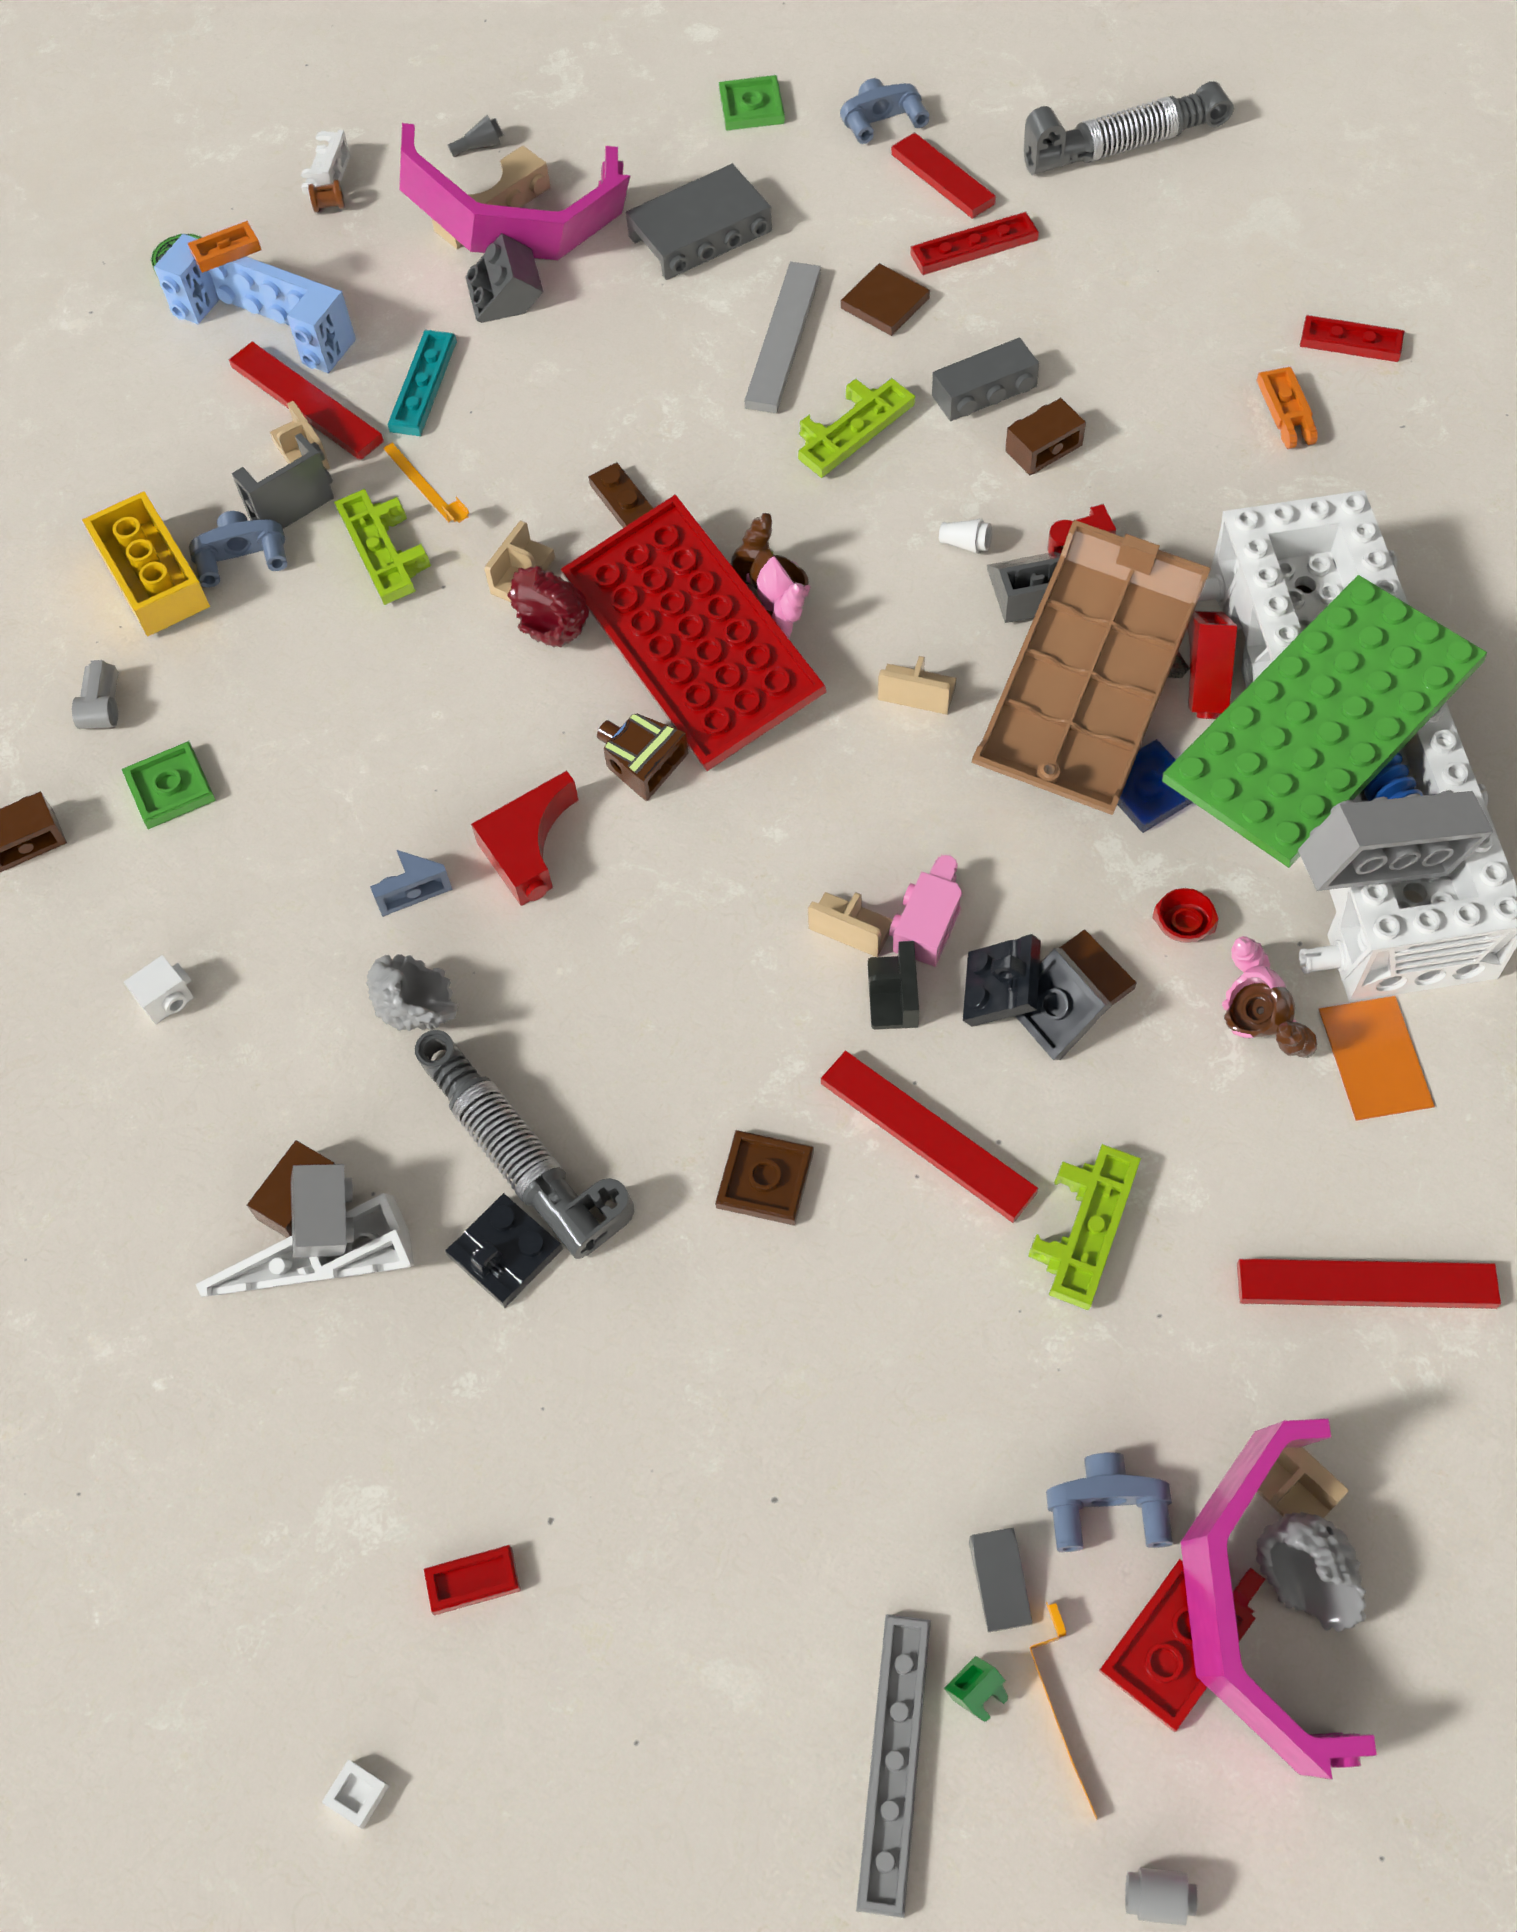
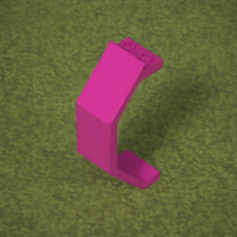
M402 123L399 190L470 252L485 253L487 247L494 243L499 235L503 233L532 248L534 258L558 261L623 213L630 175H623V161L618 160V147L605 146V161H602L601 181L598 182V187L562 211L489 205L475 201L418 154L414 146L415 124Z
M1329 1419L1288 1420L1262 1428L1253 1433L1181 1540L1196 1676L1299 1775L1333 1780L1331 1767L1361 1766L1360 1757L1377 1756L1374 1735L1343 1734L1342 1732L1307 1734L1247 1675L1242 1666L1227 1551L1228 1538L1284 1448H1300L1331 1438Z

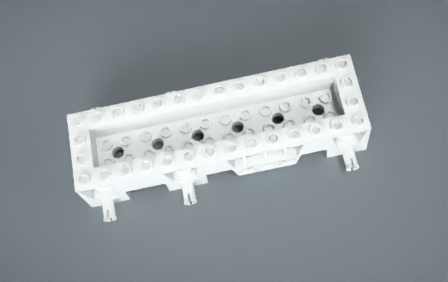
M1365 490L1223 511L1221 529L1209 574L1210 579L1206 580L1198 600L1199 602L1216 599L1221 612H1224L1237 625V629H1243L1246 640L1241 672L1246 687L1290 645L1357 575L1408 604L1396 573L1397 557L1394 556L1395 552L1393 550H1387ZM1296 586H1307L1313 592L1303 593L1301 590L1296 589ZM1447 703L1398 752L1403 759L1401 764L1407 765L1409 768L1407 777L1410 776L1415 779L1416 786L1414 789L1421 790L1423 796L1435 795L1447 790H1452L1454 793L1473 791L1494 832L1448 876L1329 890L1336 909V915L1327 933L1330 946L1301 949L1299 961L1300 966L1306 964V966L1302 967L1304 974L1337 968L1349 1002L1498 979L1517 948V885L1486 807L1488 804V793L1484 791L1485 786L1483 784H1477ZM1364 790L1353 800L1354 802L1367 801ZM1407 890L1416 891L1422 896L1423 901L1419 903L1411 902L1405 898L1403 892Z

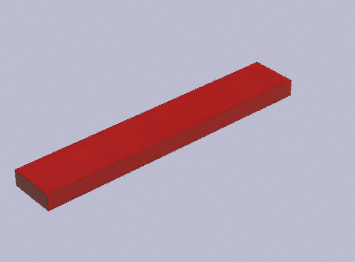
M253 341L228 359L231 368L288 408L287 403L294 401L311 426L361 461L384 442L382 433Z
M846 1050L821 1077V1085L1012 1223L1016 1221L1038 1193V1187Z
M1239 1259L1237 1262L1240 1304L1497 1309L1501 1305L1495 1263Z

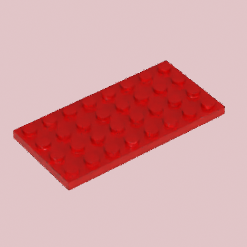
M676 494L561 568L566 580L583 593L590 613L672 725L686 733L688 747L706 771H709L827 693L821 679Z

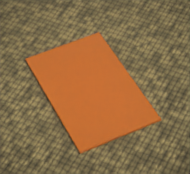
M1396 996L1319 1008L1356 1121L1435 1107Z

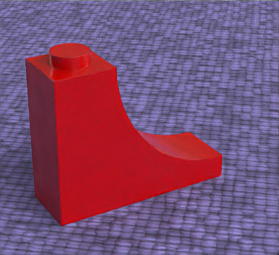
M1194 611L1187 628L1190 645L1188 707L1191 712L1197 713L1196 717L1217 719L1219 713L1222 714L1230 706L1237 625L1224 612Z
M568 771L559 774L471 824L477 844L520 906L530 901L539 900L547 891L553 888L549 870L543 861V849L548 832L554 822L567 808L579 801L575 781Z

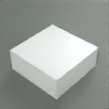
M348 1759L321 1803L359 1828L364 1829L388 1790L389 1785Z

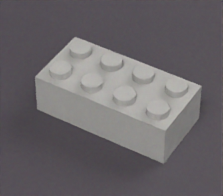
M1447 790L1435 795L1425 796L1416 793L1404 798L1388 799L1387 797H1379L1365 802L1347 800L1335 805L1331 809V814L1320 826L1310 832V837L1302 844L1298 851L1316 890L1322 891L1448 876L1494 831L1473 791L1454 793L1452 790Z

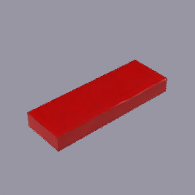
M1306 315L1299 347L1399 362L1405 330Z

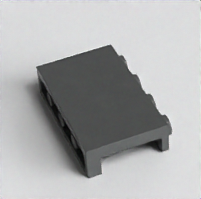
M733 163L626 211L629 237L634 243L643 240L660 261L662 276L666 280L761 237L772 230L771 206Z

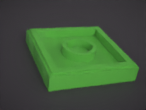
M777 75L719 82V93L726 131L785 124Z
M189 741L122 769L147 829L216 801Z

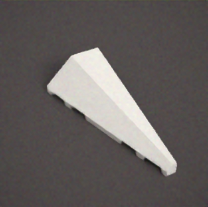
M383 1193L346 1212V1218L353 1217L354 1241L353 1243H347L343 1256L293 1258L292 1236L197 1283L196 1286L200 1296L207 1297L409 1268L414 1265L410 1232L394 1196Z

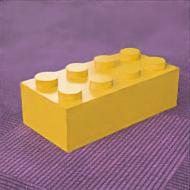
M145 491L82 519L96 549L147 637L210 607L197 577Z

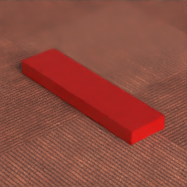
M915 132L891 146V155L970 218L973 219L995 205L996 195Z
M1023 212L911 246L910 255L921 274L926 275L1038 241L1039 231L1027 212Z

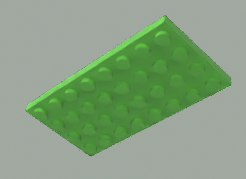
M1357 575L1163 773L1162 782L1290 868L1300 857L1298 849L1310 837V832L1324 822L1331 814L1330 811L1335 805L1343 801L1354 800L1481 666L1485 661L1487 652L1360 575Z

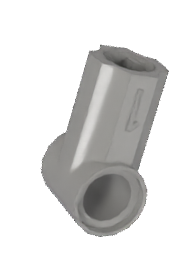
M92 660L88 666H85L80 697H75L72 702V717L77 729L108 728L117 725L118 708L115 701L118 671L115 665L108 664L103 660Z

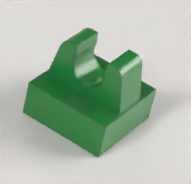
M977 1656L944 1687V1690L955 1703L984 1722L991 1718L984 1709V1703L991 1695L1003 1704L1008 1700V1695L1002 1685L1006 1680L994 1666Z

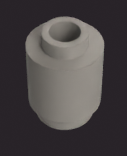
M1139 1868V1873L1127 1871L1125 1891L1126 1914L1138 1915V1920L1186 1926L1188 1915L1196 1916L1197 1885L1188 1883V1876L1185 1872Z

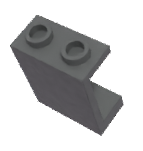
M301 433L297 434L295 438L302 456L258 483L244 467L231 473L250 520H273L278 522L284 529L334 499L330 487L333 480L328 470L323 466L322 461L325 460V456L316 442L310 443Z

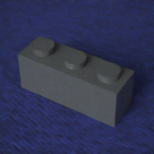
M1019 337L933 371L932 397L951 422L1037 387L1039 362Z

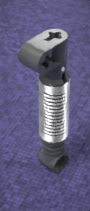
M1210 81L1199 87L1195 94H1189L1181 98H1175L1174 96L1157 99V101L1153 100L1152 102L1143 103L1136 107L1133 106L1126 110L1122 109L1121 112H1112L1111 115H1102L1101 118L1097 117L1096 119L1092 118L1091 120L1078 123L1075 129L1065 131L1051 107L1041 106L1029 114L1025 123L1024 159L1029 173L1034 175L1081 160L1086 163L1093 162L1100 158L1104 159L1111 155L1114 156L1121 152L1124 153L1131 149L1134 150L1141 146L1144 147L1151 143L1154 144L1161 140L1174 138L1180 135L1182 130L1207 123L1208 126L1217 127L1224 124L1231 117L1234 105L1220 84L1216 81Z
M430 1030L421 1035L415 1045V1055L426 1073L442 1089L444 1095L448 1097L450 1101L449 1108L455 1118H457V1121L461 1122V1126L465 1127V1130L474 1138V1142L478 1143V1147L482 1148V1152L486 1153V1157L490 1158V1162L494 1163V1167L499 1170V1173L503 1174L504 1179H507V1183L511 1185V1189L515 1190V1194L518 1195L520 1200L528 1206H534L574 1258L580 1259L589 1255L629 1223L634 1214V1204L625 1186L620 1181L612 1178L602 1179L578 1196L565 1181L566 1172L558 1161L551 1156V1153L547 1151V1148L543 1146V1142L539 1141V1138L530 1130V1127L526 1125V1122L522 1120V1117L518 1115L514 1107L505 1099V1096L501 1094V1091L488 1077L477 1073V1070L472 1067L452 1038L446 1032L440 1030ZM446 1050L445 1055L441 1059L431 1060L436 1052ZM610 1199L614 1203L618 1204L613 1209H611L608 1205H605V1203ZM594 1206L606 1218L601 1224L589 1211Z

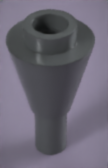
M486 115L464 137L448 144L452 155L455 156L469 148L476 149L501 144L499 137L503 136V133L496 118L490 120L488 115Z

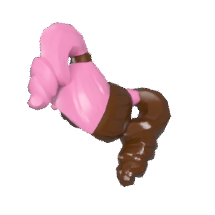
M762 513L761 517L754 518L750 528L746 530L745 536L742 539L743 544L735 550L732 556L731 566L745 584H751L757 590L763 607L789 639L793 629V622L800 619L804 599L808 596L811 587L808 585L809 580L806 572L796 562L784 556L774 555V551L769 548L768 541L772 533V518L769 513Z
M1245 936L1236 939L1231 949L1232 959L1235 965L1244 973L1226 992L1227 999L1222 1002L1224 1010H1227L1224 1015L1226 1025L1232 1030L1233 1034L1250 1039L1276 1035L1279 1048L1288 1056L1311 1057L1317 1050L1316 1035L1306 1025L1298 1023L1294 1019L1296 1007L1293 997L1286 989V985L1278 973L1270 969L1268 956L1264 952L1261 943H1256L1255 940ZM1264 1008V1012L1259 1014V1010Z

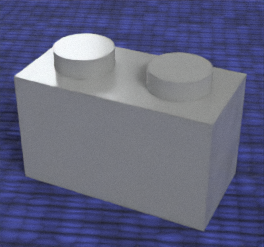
M344 1164L293 1166L291 1175L293 1258L343 1256L347 1243H353L354 1221L353 1217L346 1218L345 1203L352 1202L353 1185L352 1178H345Z

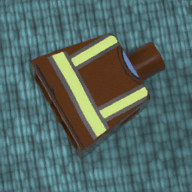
M638 713L631 715L621 727L606 720L597 732V739L605 743L603 750L609 770L646 801L650 799L689 754L685 732Z

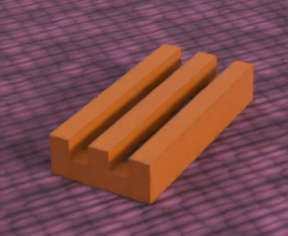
M248 221L187 243L202 273L262 250L259 240Z

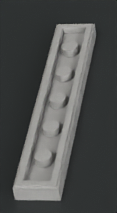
M790 261L745 397V409L777 413L821 276V266Z
M887 1614L885 1616L856 1912L904 1918L931 1620Z

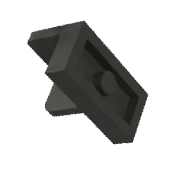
M899 941L898 956L870 957L867 960L871 1027L874 1030L918 1028L919 1000L914 941Z

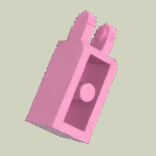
M941 855V857H938L929 874L921 872L916 885L909 884L903 899V905H906L902 915L896 914L889 930V935L893 937V952L898 953L899 941H914L915 960L936 967L961 908L960 899L962 891L956 883L958 863L951 855Z

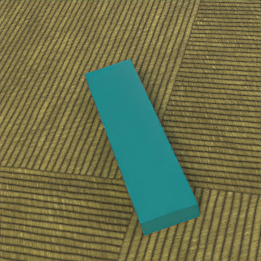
M424 330L387 424L389 432L421 437L457 343L455 333Z

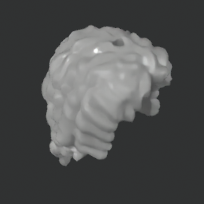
M397 954L393 960L390 955H384L376 959L368 971L366 984L369 988V999L373 1003L375 1015L381 1017L386 1024L397 1028L399 1031L402 1029L410 1031L417 1027L422 1031L426 1028L430 1030L438 1028L441 1023L455 1019L458 1004L451 1002L450 998L453 992L449 988L450 979L444 977L445 971L440 968L428 969L422 960H415L411 955L405 957L402 954Z
M1304 1512L1285 1514L1278 1522L1265 1527L1264 1532L1256 1542V1561L1260 1565L1261 1573L1267 1576L1268 1583L1273 1585L1280 1603H1285L1286 1608L1295 1607L1296 1610H1304L1307 1614L1314 1615L1320 1621L1323 1629L1327 1631L1333 1627L1336 1631L1340 1632L1346 1628H1354L1359 1622L1365 1621L1366 1614L1364 1609L1366 1602L1364 1594L1366 1590L1361 1586L1362 1577L1359 1573L1361 1563L1356 1559L1355 1549L1348 1542L1342 1530L1335 1528L1332 1522L1326 1521L1319 1515Z

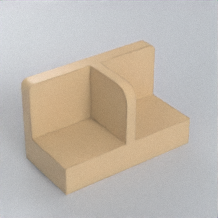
M295 402L287 403L293 421L270 431L273 442L287 463L290 464L302 456L295 438L297 434L301 433L310 443L316 442L325 456V460L322 461L323 466L327 470L330 469L321 440Z
M520 520L484 568L490 594L508 602H511L507 596L511 590V580L513 579L514 572H518V568L527 569L540 566L546 571L555 559L554 549L530 539L526 522Z
M924 656L918 657L915 669L887 663L885 670L881 669L878 676V700L947 715L956 688L957 678L924 671Z
M825 892L819 903L812 901L808 907L810 930L875 957L879 956L889 937V930L893 919L863 908L862 894L855 892L850 902Z
M1303 1447L1283 1449L1257 1493L1282 1516L1292 1514L1293 1512H1304L1312 1515L1316 1514L1324 1518L1349 1490Z

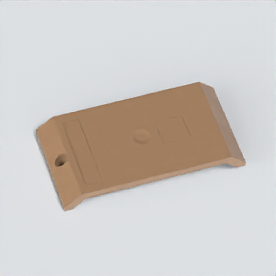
M1074 520L1050 582L979 746H977L971 763L1113 815L1211 568L1159 550L1160 545L1129 534L1121 537Z

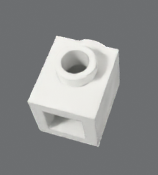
M163 955L124 981V984L155 1025L170 1014L179 1012L187 1002L194 998L186 986L191 982L190 977L179 963L171 966Z

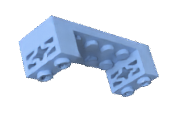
M182 234L154 266L160 286L169 304V309L177 318L199 324L219 300H222L226 304H233L253 314L273 319L280 324L284 323L291 328L302 364L311 369L330 373L356 340L343 293L332 287L246 256L202 273L187 244L197 240V238Z

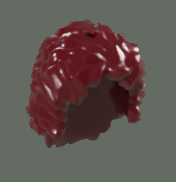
M540 566L527 569L518 568V572H514L513 579L511 580V590L507 596L511 600L512 608L517 610L516 618L521 619L520 624H518L520 632L529 634L537 642L541 641L545 645L552 647H562L565 643L576 639L581 634L583 627L586 625V619L589 617V608L586 605L583 593L575 588L572 583L564 581L562 578L554 575L552 571H544Z

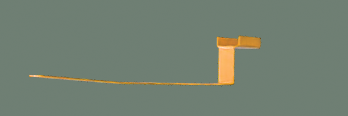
M393 442L383 448L448 522L453 520L460 523L469 517L468 508L457 496L456 501L448 505Z
M1046 1602L1051 1620L1053 1622L1058 1637L1030 1646V1652L1033 1657L1046 1696L1048 1698L1049 1704L1051 1706L1056 1723L1058 1725L1059 1731L1061 1733L1062 1739L1064 1741L1065 1747L1067 1749L1068 1755L1070 1757L1071 1763L1075 1769V1772L1078 1776V1779L1081 1783V1786L1084 1790L1090 1807L1094 1813V1816L1096 1820H1098L1095 1811L1091 1805V1802L1088 1798V1795L1085 1791V1788L1082 1784V1781L1079 1777V1774L1072 1761L1071 1755L1069 1753L1068 1747L1066 1745L1065 1739L1063 1737L1062 1731L1060 1729L1059 1723L1057 1721L1056 1715L1054 1713L1053 1707L1051 1705L1050 1699L1048 1697L1047 1691L1045 1689L1044 1683L1042 1681L1040 1672L1038 1670L1036 1661L1031 1650L1057 1641L1060 1637L1067 1636L1066 1629L1063 1624L1057 1604L1054 1603L1048 1605V1603Z

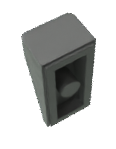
M1014 1528L971 1535L969 1546L988 1633L1032 1625L1033 1622Z

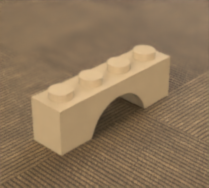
M522 145L500 160L502 177L495 186L487 191L468 195L482 204L521 208L551 188L547 163ZM432 219L434 231L457 250L463 246Z

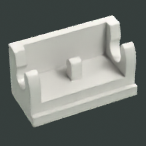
M338 130V132L321 131L317 133L316 140H325L329 144L328 146H317V153L311 169H304L302 171L301 177L306 178V182L301 186L303 194H309L308 184H314L316 187L333 184L334 180L341 182L351 156L344 130Z

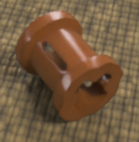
M334 180L333 184L316 187L314 184H308L314 213L320 212L321 208L338 206L340 209L345 208L339 180Z

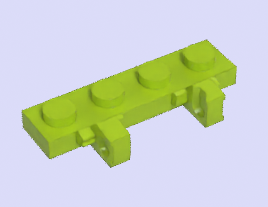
M855 378L846 386V399L852 400L855 403L850 411L827 427L812 421L810 414L800 421L799 435L806 441V445L798 450V460L819 477L823 478L915 405V395L893 378L889 379L878 389L872 388L871 390Z
M362 489L335 501L336 508L383 604L386 605L415 592L410 578L430 567L431 564L422 544L403 552L401 550L396 551L386 532L390 530L389 526L394 527L407 519L398 497L382 504L380 502L372 504L366 490Z
M1102 1144L1094 1165L1084 1163L1083 1167L1079 1168L1062 1162L1054 1184L1062 1183L1068 1186L1071 1192H1078L1075 1200L1081 1201L1069 1238L1063 1236L1061 1242L1053 1241L1049 1243L1041 1240L1039 1234H1036L1028 1257L1048 1265L1046 1271L1055 1275L1049 1296L1089 1311L1141 1158Z

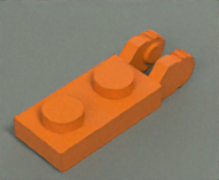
M1292 367L1259 372L1257 376L1258 386L1277 428L1281 430V439L1286 448L1296 447L1298 441L1294 426L1298 425L1301 426V435L1306 444H1315L1318 433L1312 419L1313 413Z

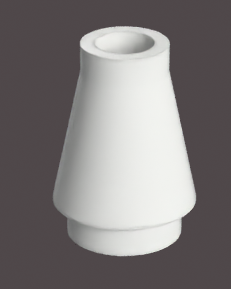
M983 519L952 523L942 522L939 530L940 543L950 544L977 554L980 551L989 550L992 539L991 523H984Z

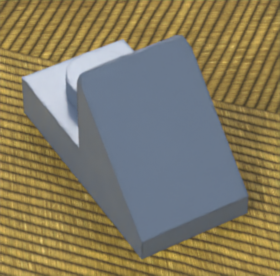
M400 850L396 851L405 873L384 878L380 883L370 886L382 917L453 890L443 864Z

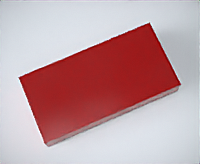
M511 1545L424 1568L431 1612L434 1616L521 1591Z

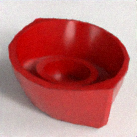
M1189 888L1174 889L1168 892L1156 904L1152 916L1166 936L1172 940L1185 943L1199 941L1214 933L1219 920L1211 900L1203 893Z

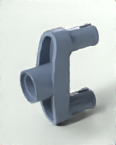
M877 78L866 80L859 88L858 95L846 101L840 110V118L845 126L852 130L860 144H866L873 139L874 130L869 123L906 113L915 128H922L928 124L930 115L922 104V97L914 85L904 83L884 86L881 80Z
M227 511L221 514L217 519L218 528L195 537L189 544L191 560L196 564L199 581L203 587H214L220 583L217 561L264 551L267 566L271 571H280L287 567L283 546L285 536L282 526L273 520L248 521L245 514L239 511Z
M1098 1453L1084 1458L1086 1478L1058 1484L1046 1491L1048 1511L1053 1512L1058 1552H1075L1083 1549L1079 1510L1083 1507L1137 1505V1507L1142 1509L1146 1547L1161 1548L1173 1544L1168 1505L1172 1504L1169 1483L1156 1478L1126 1475L1124 1456L1120 1453Z

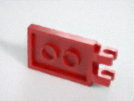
M1181 1559L1175 1564L1099 1669L1101 1674L1174 1733L1207 1689V1686L1196 1676L1184 1568ZM1251 1567L1232 1591L1239 1642L1256 1619L1252 1615L1254 1610L1247 1605L1266 1580Z

